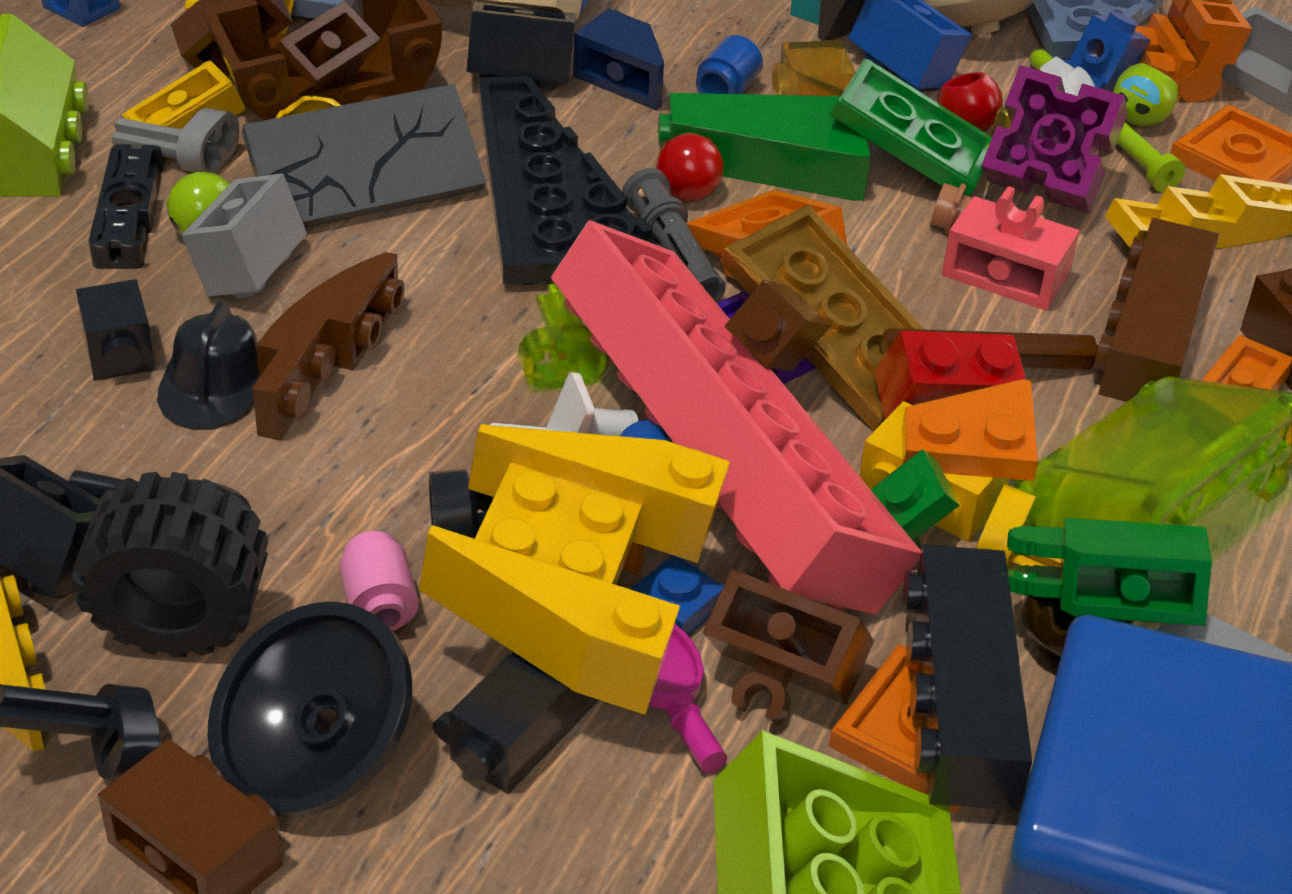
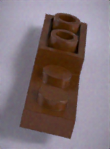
M382 253L364 260L326 280L294 303L271 325L258 341L256 348L260 378L252 387L258 436L281 441L294 420L301 419L305 415L310 402V396L321 380H328L334 366L354 371L367 349L373 350L376 347L382 326L390 314L395 315L398 313L404 298V282L398 279L397 254Z

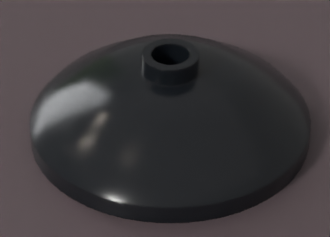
M312 603L292 609L274 618L242 645L226 667L217 685L208 718L207 736L211 761L220 770L228 783L246 796L249 794L260 796L270 805L277 817H305L332 809L345 802L368 785L382 770L395 751L405 730L412 702V674L402 643L396 634L371 612L348 603ZM335 720H337L334 727L329 731V728L332 725V723Z

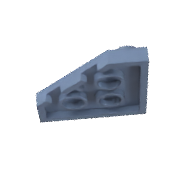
M1035 0L1026 11L1045 51L1053 58L1057 56L1064 61V59L1070 60L1092 15L1108 16L1111 11H1115L1128 16L1139 25L1163 5L1164 0Z

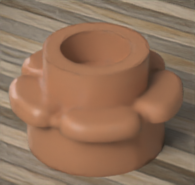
M944 183L940 191L930 225L945 229V235H949V230L972 199V197L964 195L966 190L965 184L961 183L960 187Z

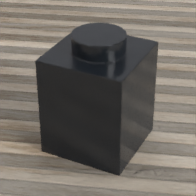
M137 279L76 289L83 335L94 381L155 370L149 323Z

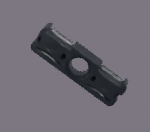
M119 144L111 148L88 240L93 267L98 269H138L144 266L143 244L146 233H151L158 202L156 191L158 173L164 172L161 148L158 145H142L141 149H132L130 144ZM131 203L135 204V205H132V206H124V207H121V206H120V205H123V204H131Z

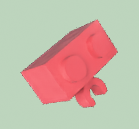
M1010 186L1005 189L996 203L974 196L949 230L942 276L1048 311L1070 276L1080 230L1041 218L1040 215L1044 210V200L1041 196H1035L1027 211L1018 209L1013 203L1015 188Z

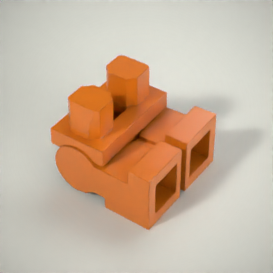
M1172 0L1173 2L1167 16L1153 13L1147 27H1136L1135 31L1151 40L1139 63L1147 64L1159 70L1178 84L1177 102L1180 101L1181 97L1186 102L1208 101L1221 88L1223 81L1221 73L1225 65L1236 64L1252 31V27L1237 6L1231 5L1232 0Z

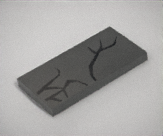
M455 84L243 124L242 135L255 177L284 174L305 228L483 190L486 184Z

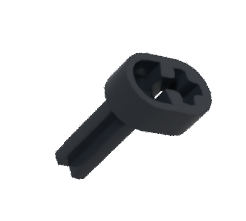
M109 683L103 685L97 695L0 684V727L90 736L96 768L99 776L104 780H116L160 746L159 726L150 692L143 687Z

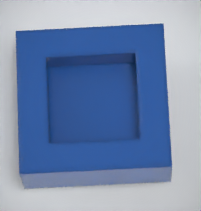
M672 555L630 590L680 605L675 624L689 636L709 619L724 585L682 558Z

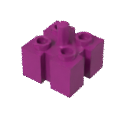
M1020 65L1005 102L1011 127L1007 129L996 126L981 165L990 183L1006 188L1010 186L1015 188V191L1028 195L1033 183L1043 185L1050 202L1090 214L1105 176L1102 159L1098 154L1099 151L1110 154L1114 152L1128 115L1124 95L1083 83L1077 96L1065 92L1060 76Z

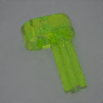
M556 284L548 285V294L537 295L536 299L546 327L534 329L525 335L519 343L517 351L525 378L531 385L540 389L563 388L570 372L580 373L584 384H589L602 374L607 362L606 354L591 342L590 335L592 333L589 328L583 325L581 319L573 315L565 307L564 301L566 298ZM549 352V363L539 364L544 361L545 353Z

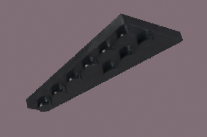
M530 76L478 78V96L503 284L521 283L534 285L540 282H554L551 276L589 220L656 245L652 240L651 227L643 218L636 219L626 207L627 197L591 152L583 153L578 146V136L570 126L563 128L555 117V107Z

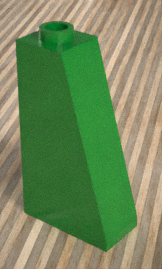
M670 93L668 114H659L658 146H664L668 140L687 132L709 138L720 151L724 163L722 177L847 200L864 201L870 161L868 142L865 137L829 115L841 96Z

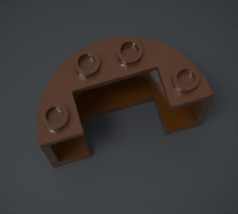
M226 0L201 6L207 26L239 93L250 109L263 121L276 118L280 110L286 109L303 96L331 98L340 105H347L422 90L434 70L441 48L442 22L428 0H357L359 16L381 40L352 78L334 89L318 92L292 66L284 54L275 48L278 41L290 33L263 39L256 0Z

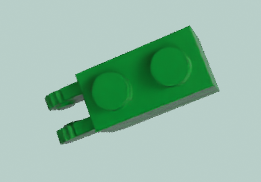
M1064 517V528L1021 525L1020 527L1010 529L1008 532L1007 547L1013 553L1027 555L1028 557L1033 555L1035 557L1061 559V567L1018 565L1007 568L1010 592L1024 596L1059 598L1060 609L1075 617L1094 615L1116 620L1206 625L1212 557L1206 527Z

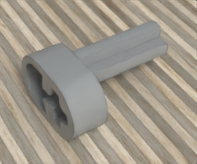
M203 108L195 114L182 130L119 118L114 123L116 132L111 137L113 146L130 144L132 149H141L142 145H158L161 148L162 157L176 159L180 168L184 171L217 173L235 152L240 130L237 117L233 113Z

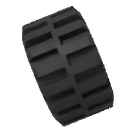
M157 472L142 473L139 482L128 477L118 482L114 491L107 490L100 498L99 504L95 509L73 567L75 570L71 582L72 590L78 592L76 602L81 611L93 614L90 622L99 630H109L114 634V640L126 646L131 643L142 647V652L154 655L157 654V651L166 652L171 657H187L188 652H194L200 656L214 653L216 645L227 647L236 640L237 633L244 632L249 623L268 555L266 552L268 545L266 531L258 529L261 520L253 510L242 509L243 500L233 492L224 494L216 489V483L204 478L200 483L189 480L188 474L172 472L170 477H161Z

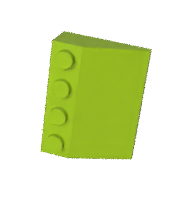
M763 730L713 780L717 894H962L949 806L929 804V796L925 793Z

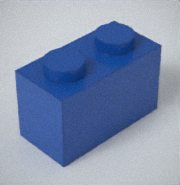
M865 0L848 39L864 50L863 56L876 65L888 67L898 74L897 78L922 92L925 88H941L943 84L952 78L972 34L923 0Z

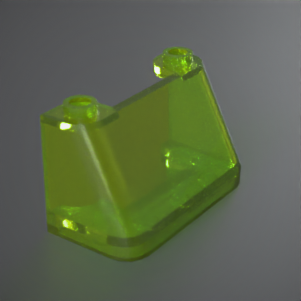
M1169 376L1157 382L1150 381L1141 388L1135 397L1041 461H1038L1034 481L1016 480L1014 488L1036 496L1025 526L1064 528V517L1192 526L1244 486H1247L1248 490L1269 503L1287 489L1292 474V393Z

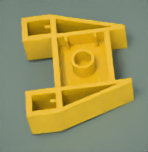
M481 424L477 432L468 489L494 497L475 539L431 525L427 534L419 591L571 690L646 715L665 660L680 605L618 586L617 582L633 542L696 563L699 562L716 512L730 461L666 440Z

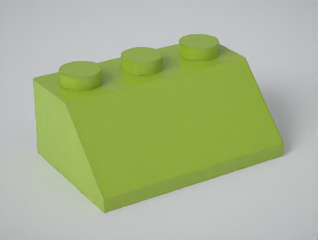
M1 14L0 197L61 196L66 174H74L75 171L73 143H81L82 120L80 114L88 113L89 94L87 83L85 81H78L74 59L15 15Z

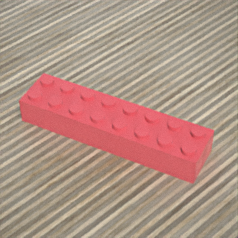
M589 220L551 276V279L566 298L564 301L565 307L573 315L583 320L592 333L590 335L591 342L599 350L609 355L618 367L616 374L619 380L638 394L647 406L644 409L646 416L655 425L662 426L673 443L730 461L717 507L725 511L737 527L735 531L737 539L747 549L757 554L770 571L768 580L771 584L811 600L826 603L828 606L840 611H845L848 608L877 615L903 582L906 572H911L919 562L921 550L771 368H766L724 327L730 319L674 251Z

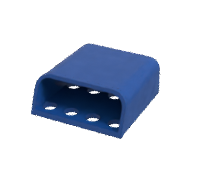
M1081 615L1075 618L1069 626L1008 857L1002 882V893L1292 894V663L1094 615Z

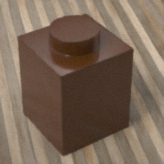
M763 280L724 327L766 368L793 371L831 325L790 286Z

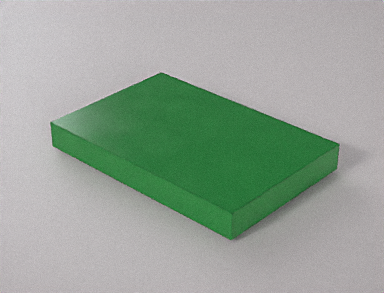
M868 59L863 60L829 114L941 186L944 183L960 187L961 183L965 184L966 190L964 195L966 196L972 194L984 171L981 165L991 142V136Z

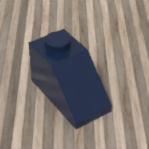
M608 8L574 33L573 77L651 109H659L662 106L664 60L651 25Z

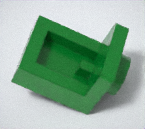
M924 449L871 488V491L920 550H922V545L918 537L960 506L938 461Z

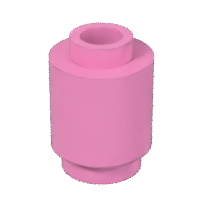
M368 531L353 537L346 544L339 563L346 601L348 604L371 612L392 631H395L407 624L415 616L419 607V600L406 551L391 535L385 532Z

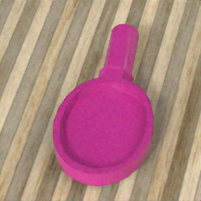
M675 624L649 706L666 711L670 718L671 727L678 731L701 770L705 773H712L726 763L727 755L702 717L701 708L693 703L700 692L704 667L701 655L690 637Z

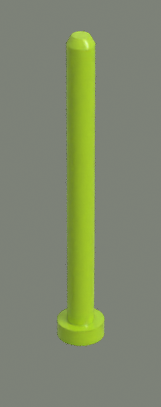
M1043 49L1034 50L1030 55L1031 65L1041 71L1040 67L1053 59ZM1126 122L1124 123L1117 144L1147 170V182L1158 192H1164L1167 186L1176 187L1185 174L1183 162L1173 154L1161 155Z

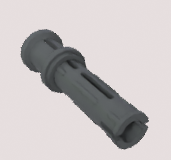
M645 168L637 171L623 185L622 192L627 197L626 206L630 210L637 212L639 217L643 218L651 227L652 240L658 242L661 247H667L668 250L674 251L714 301L717 302L724 295L726 284L722 277L720 278L703 248L686 224L688 222L687 208L680 199L671 195L669 192V180L661 170ZM639 189H642L645 196H640Z

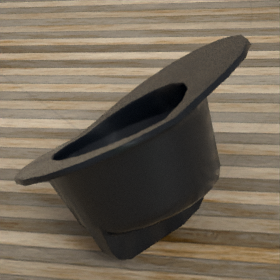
M218 301L211 313L197 315L186 320L176 331L172 357L159 385L157 403L163 416L176 426L191 430L215 429L237 420L248 411L254 402L252 387L260 378L256 348L258 343L257 337L247 320L231 313L226 301Z

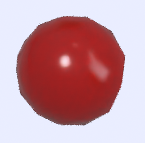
M982 72L962 74L943 84L937 97V103L984 132L999 119L1003 108V95L993 78Z
M687 132L665 143L658 153L656 169L661 170L668 178L670 183L669 192L673 197L682 201L694 202L702 200L715 191L722 179L724 163L719 149L709 138Z

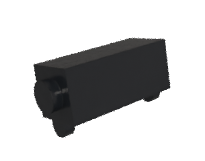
M512 651L450 712L441 714L433 722V730L443 742L450 745V760L455 762L467 776L479 781L485 780L506 794H509L599 700L571 690Z

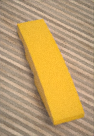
M1220 174L1210 192L1167 186L1157 204L1114 198L1104 217L1130 248L1134 237L1146 238L1152 218L1219 233L1216 248L1233 247L1292 235V185Z

